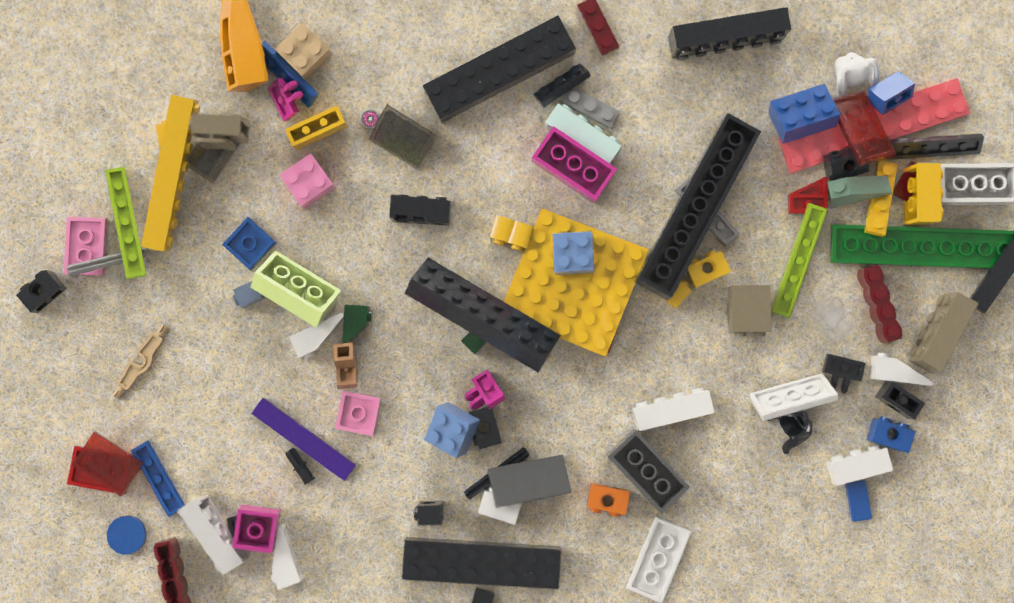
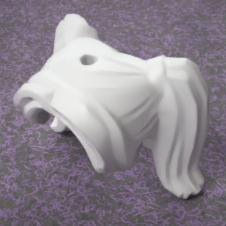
M850 52L836 60L834 67L837 76L838 94L835 99L838 102H842L845 99L847 86H857L868 80L870 86L879 83V64L876 59H864L856 53Z

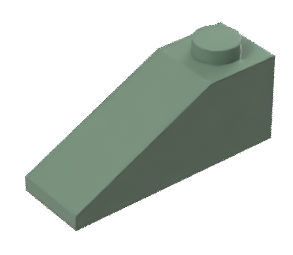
M888 175L845 177L827 182L833 208L892 194Z

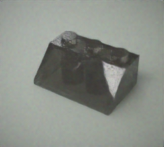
M387 104L375 123L369 141L417 170L437 137L436 134Z
M195 142L191 154H188V168L214 184L236 150L206 149ZM234 143L236 145V150L239 147L240 143Z

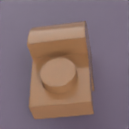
M353 342L333 344L337 388H356L358 367Z

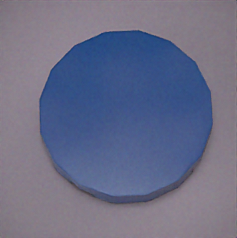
M131 515L115 519L107 530V542L110 548L122 555L132 554L140 550L147 538L144 523L139 518Z

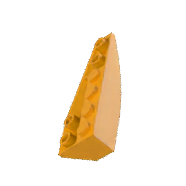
M222 0L220 41L227 89L233 92H249L268 82L262 42L247 0Z

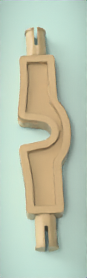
M162 323L156 333L152 332L137 350V354L143 359V363L139 365L135 361H130L127 364L123 374L117 381L119 386L112 394L115 398L120 399L124 391L130 390L138 377L151 368L154 354L164 342L162 337L169 327Z

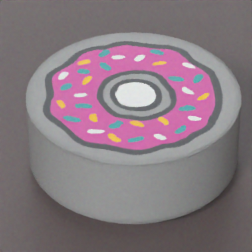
M366 110L361 115V123L367 129H375L380 124V116L375 110Z

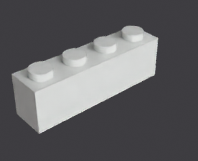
M703 387L692 389V393L687 395L684 392L673 394L674 398L666 399L663 396L655 398L654 403L647 404V401L635 403L636 407H633L632 411L637 430L643 431L715 413L709 390H703Z

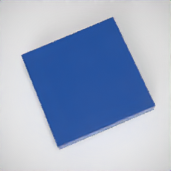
M247 217L222 245L249 270H252L277 242L252 219Z

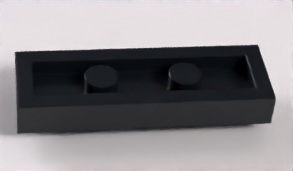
M579 63L563 75L556 77L548 85L540 88L533 95L543 107H546L591 77V75Z

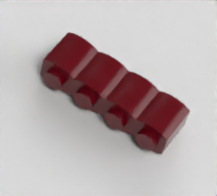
M874 265L858 270V281L864 288V299L870 306L869 313L872 321L876 324L877 338L881 343L901 339L903 335L902 328L896 320V310L890 302V292L884 284L882 269L879 265Z
M176 537L164 539L154 544V556L159 563L158 575L163 582L161 588L162 595L166 603H191L187 595V580L183 576L184 564L179 557L180 544Z

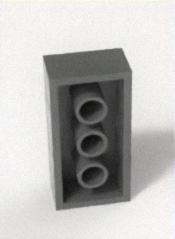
M636 429L629 432L606 454L661 514L690 488Z

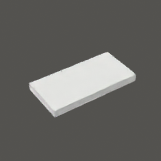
M818 374L751 393L750 399L762 420L765 421L837 401L838 394L824 374Z
M655 516L626 589L663 603L692 531Z

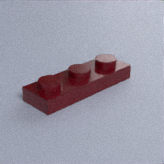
M586 0L578 4L577 7L601 55L604 56L618 49L620 46L597 1Z

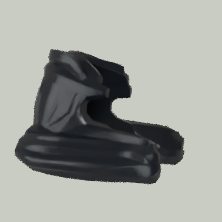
M804 410L766 420L778 419L782 429L789 436V439L782 446L784 454H789L790 449L806 441L813 431L812 421Z

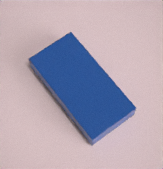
M866 480L846 483L845 487L851 521L872 519Z

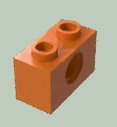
M590 483L586 506L590 508L591 512L601 513L603 510L608 511L609 515L620 517L621 514L626 515L630 491ZM608 495L611 496L613 499L612 503L604 505L602 503L603 498Z

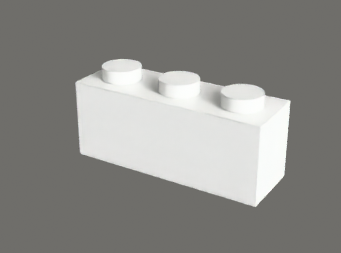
M879 444L869 446L867 451L861 452V449L849 452L850 455L843 457L842 454L831 457L830 461H826L832 484L837 486L893 471L887 448L880 447Z

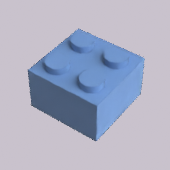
M592 231L553 233L554 273L556 275L594 273Z
M449 402L438 405L424 440L454 458H458L467 454L480 420Z

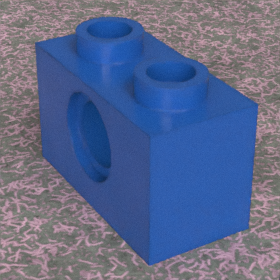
M882 416L879 419L873 418L867 441L901 452H910L916 432L909 429L910 425L901 422L895 425L891 423V419ZM890 429H893L894 437L890 439L888 432Z

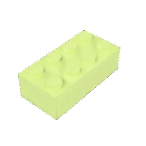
M277 251L255 272L250 287L316 328L335 306L341 292L335 286Z

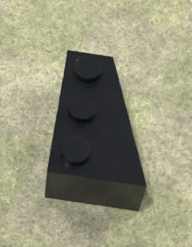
M391 194L389 218L392 222L450 226L451 202L446 197L430 199L427 196L411 197L403 194Z

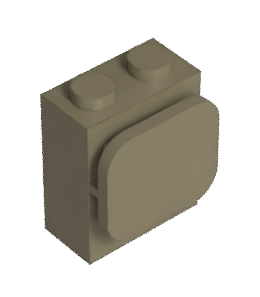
M193 114V118L189 122V129L197 137L196 143L202 148L236 150L234 143H248L249 123L241 116Z
M737 285L728 287L727 322L729 333H735V336H746V333H754V336H766V332H772L770 285Z

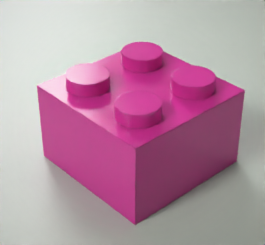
M242 504L237 512L232 548L272 553L275 549L281 510Z

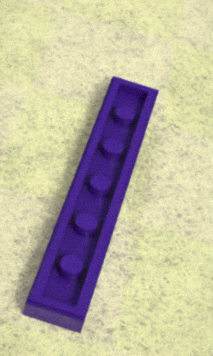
M262 398L252 411V415L343 481L347 479L355 468V463L265 398Z

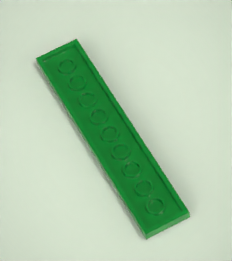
M833 224L831 225L830 263L990 269L1013 237L1014 231L887 226L886 235L880 237L864 233L865 225Z

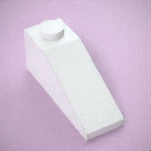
M344 313L322 321L317 328L311 326L289 336L298 358L304 357L307 360L316 355L315 352L324 345L344 320Z
M878 353V356H871L869 379L933 386L932 381L897 358H890L888 353Z
M285 524L277 527L272 565L273 574L271 579L274 586L277 585L278 590L301 582L304 579Z

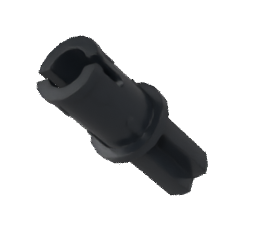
M291 448L285 453L294 467L293 471L298 473L304 485L315 479L306 466L307 462L302 460L295 448Z

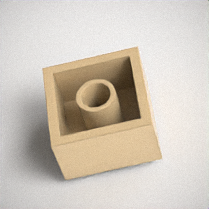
M303 23L275 48L277 53L305 81L332 56L330 50Z

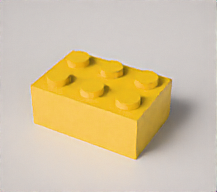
M917 163L904 168L903 173L916 172V177H910L908 180V191L913 193V195L909 198L908 202L903 201L904 225H930L942 222L944 210L941 207V199L943 198V189L941 188L943 170L941 169V163Z

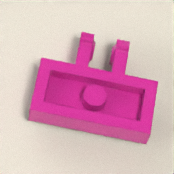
M278 78L268 87V90L282 120L288 121L299 112L295 101L300 100L303 97V93L298 91L291 95L290 91L299 85L298 82L294 80L286 85L283 78Z
M488 369L471 379L475 387L465 394V400L470 402V408L473 410L482 407L484 403L491 409L506 400Z

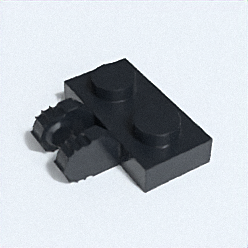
M826 354L822 372L832 375L830 384L834 390L837 387L838 378L843 377L841 393L846 394L850 380L862 382L866 363Z

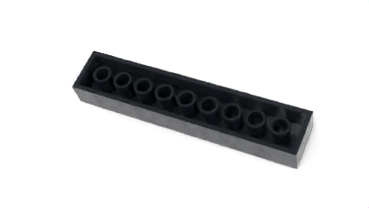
M729 113L724 116L634 282L667 301L672 298L761 133L760 130Z

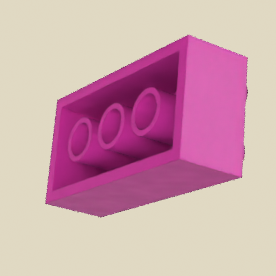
M554 126L531 160V162L592 203L596 202L617 171V168Z

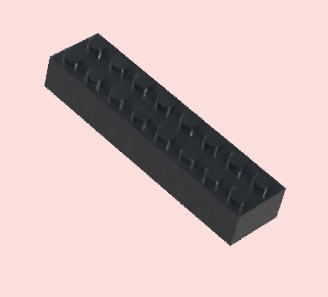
M557 15L424 84L423 88L439 120L443 123L575 54L576 47L560 17Z
M429 257L411 277L404 293L538 373L561 336Z
M406 537L404 540L402 580L559 589L560 546Z

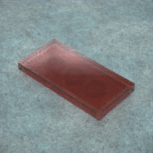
M865 91L832 98L840 112L838 124L859 166L895 157L897 153Z

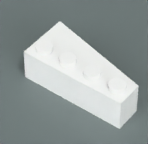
M208 494L196 498L177 510L203 546L205 552L213 560L218 572L224 575L247 560L241 549L232 548L234 537H232L231 532Z

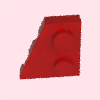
M823 177L788 195V214H805L808 203L828 209V177Z

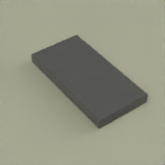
M563 454L487 470L495 508L570 494L572 492Z

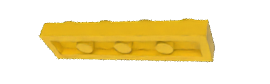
M882 160L877 161L874 176L888 175L892 194L870 199L864 233L880 237L886 235L898 164Z

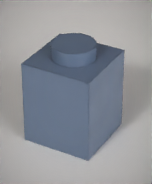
M252 281L233 289L235 294L233 299L236 305H240L242 308L262 301L265 297L250 288Z

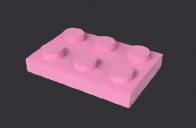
M67 217L64 274L68 275V265L106 256L108 219ZM105 268L78 275L105 276Z

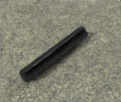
M523 447L497 467L521 463L530 454ZM488 474L464 491L465 496L469 500L490 486Z

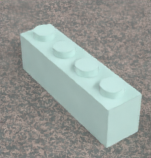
M558 103L546 120L545 126L550 130L553 126L610 164L621 148L619 140L613 136H606L600 127L596 125L594 127L587 123L588 120L582 115L576 116L572 113L570 107Z

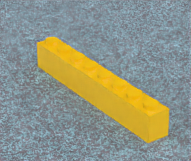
M172 94L170 96L141 247L165 252L169 251V248L173 246L174 237H172L173 229H176L178 222L176 213L181 207L180 193L183 192L185 187V181H183L184 173H187L189 167L187 158L188 154H191L193 147L191 143L193 134L189 129V122L193 118V114H199L200 105H198L199 101Z

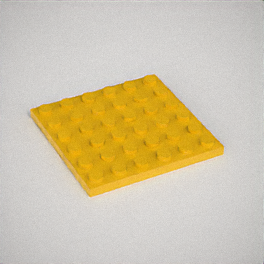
M542 208L504 302L560 334L559 339L606 357L636 284L634 280L644 264L649 249ZM592 231L594 273L556 275L554 273L553 233Z

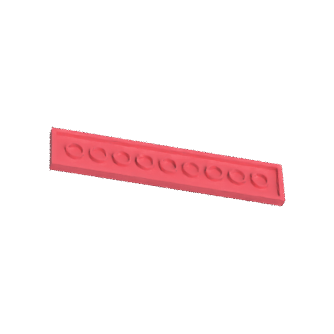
M956 78L914 92L912 98L884 115L871 106L839 117L837 127L785 144L782 143L780 137L778 141L791 174L824 163L823 156L830 154L832 151L842 150L854 144H860L866 149L868 141L896 139L970 114L959 80Z

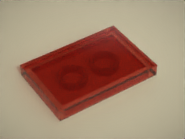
M95 431L72 465L117 495L123 496L144 463Z

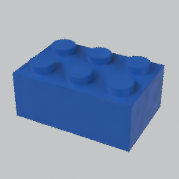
M825 84L770 101L768 112L783 144L837 127L840 112Z

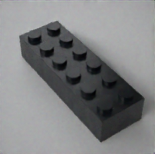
M784 7L673 26L668 35L671 57L677 58V60H684L689 55L702 57L707 55V52L714 51V54L726 52V49L733 48V51H739L744 49V46L749 45L752 48L762 46L763 43L770 42V45L779 44L791 31L788 8Z

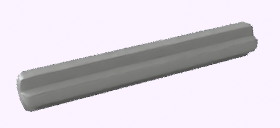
M141 247L143 258H145V250L143 247ZM120 252L68 265V275L74 276L122 264V255Z

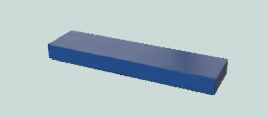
M266 41L262 42L266 67L277 78H283L286 85L291 81H297L299 85L294 90H291V92L294 94L295 92L302 91L303 97H301L300 101L307 108L311 107L319 93Z
M148 440L132 449L131 452L164 511L170 517L176 514L177 510L184 507L185 503Z

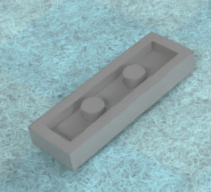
M575 87L565 93L561 100V103L611 129L620 111Z

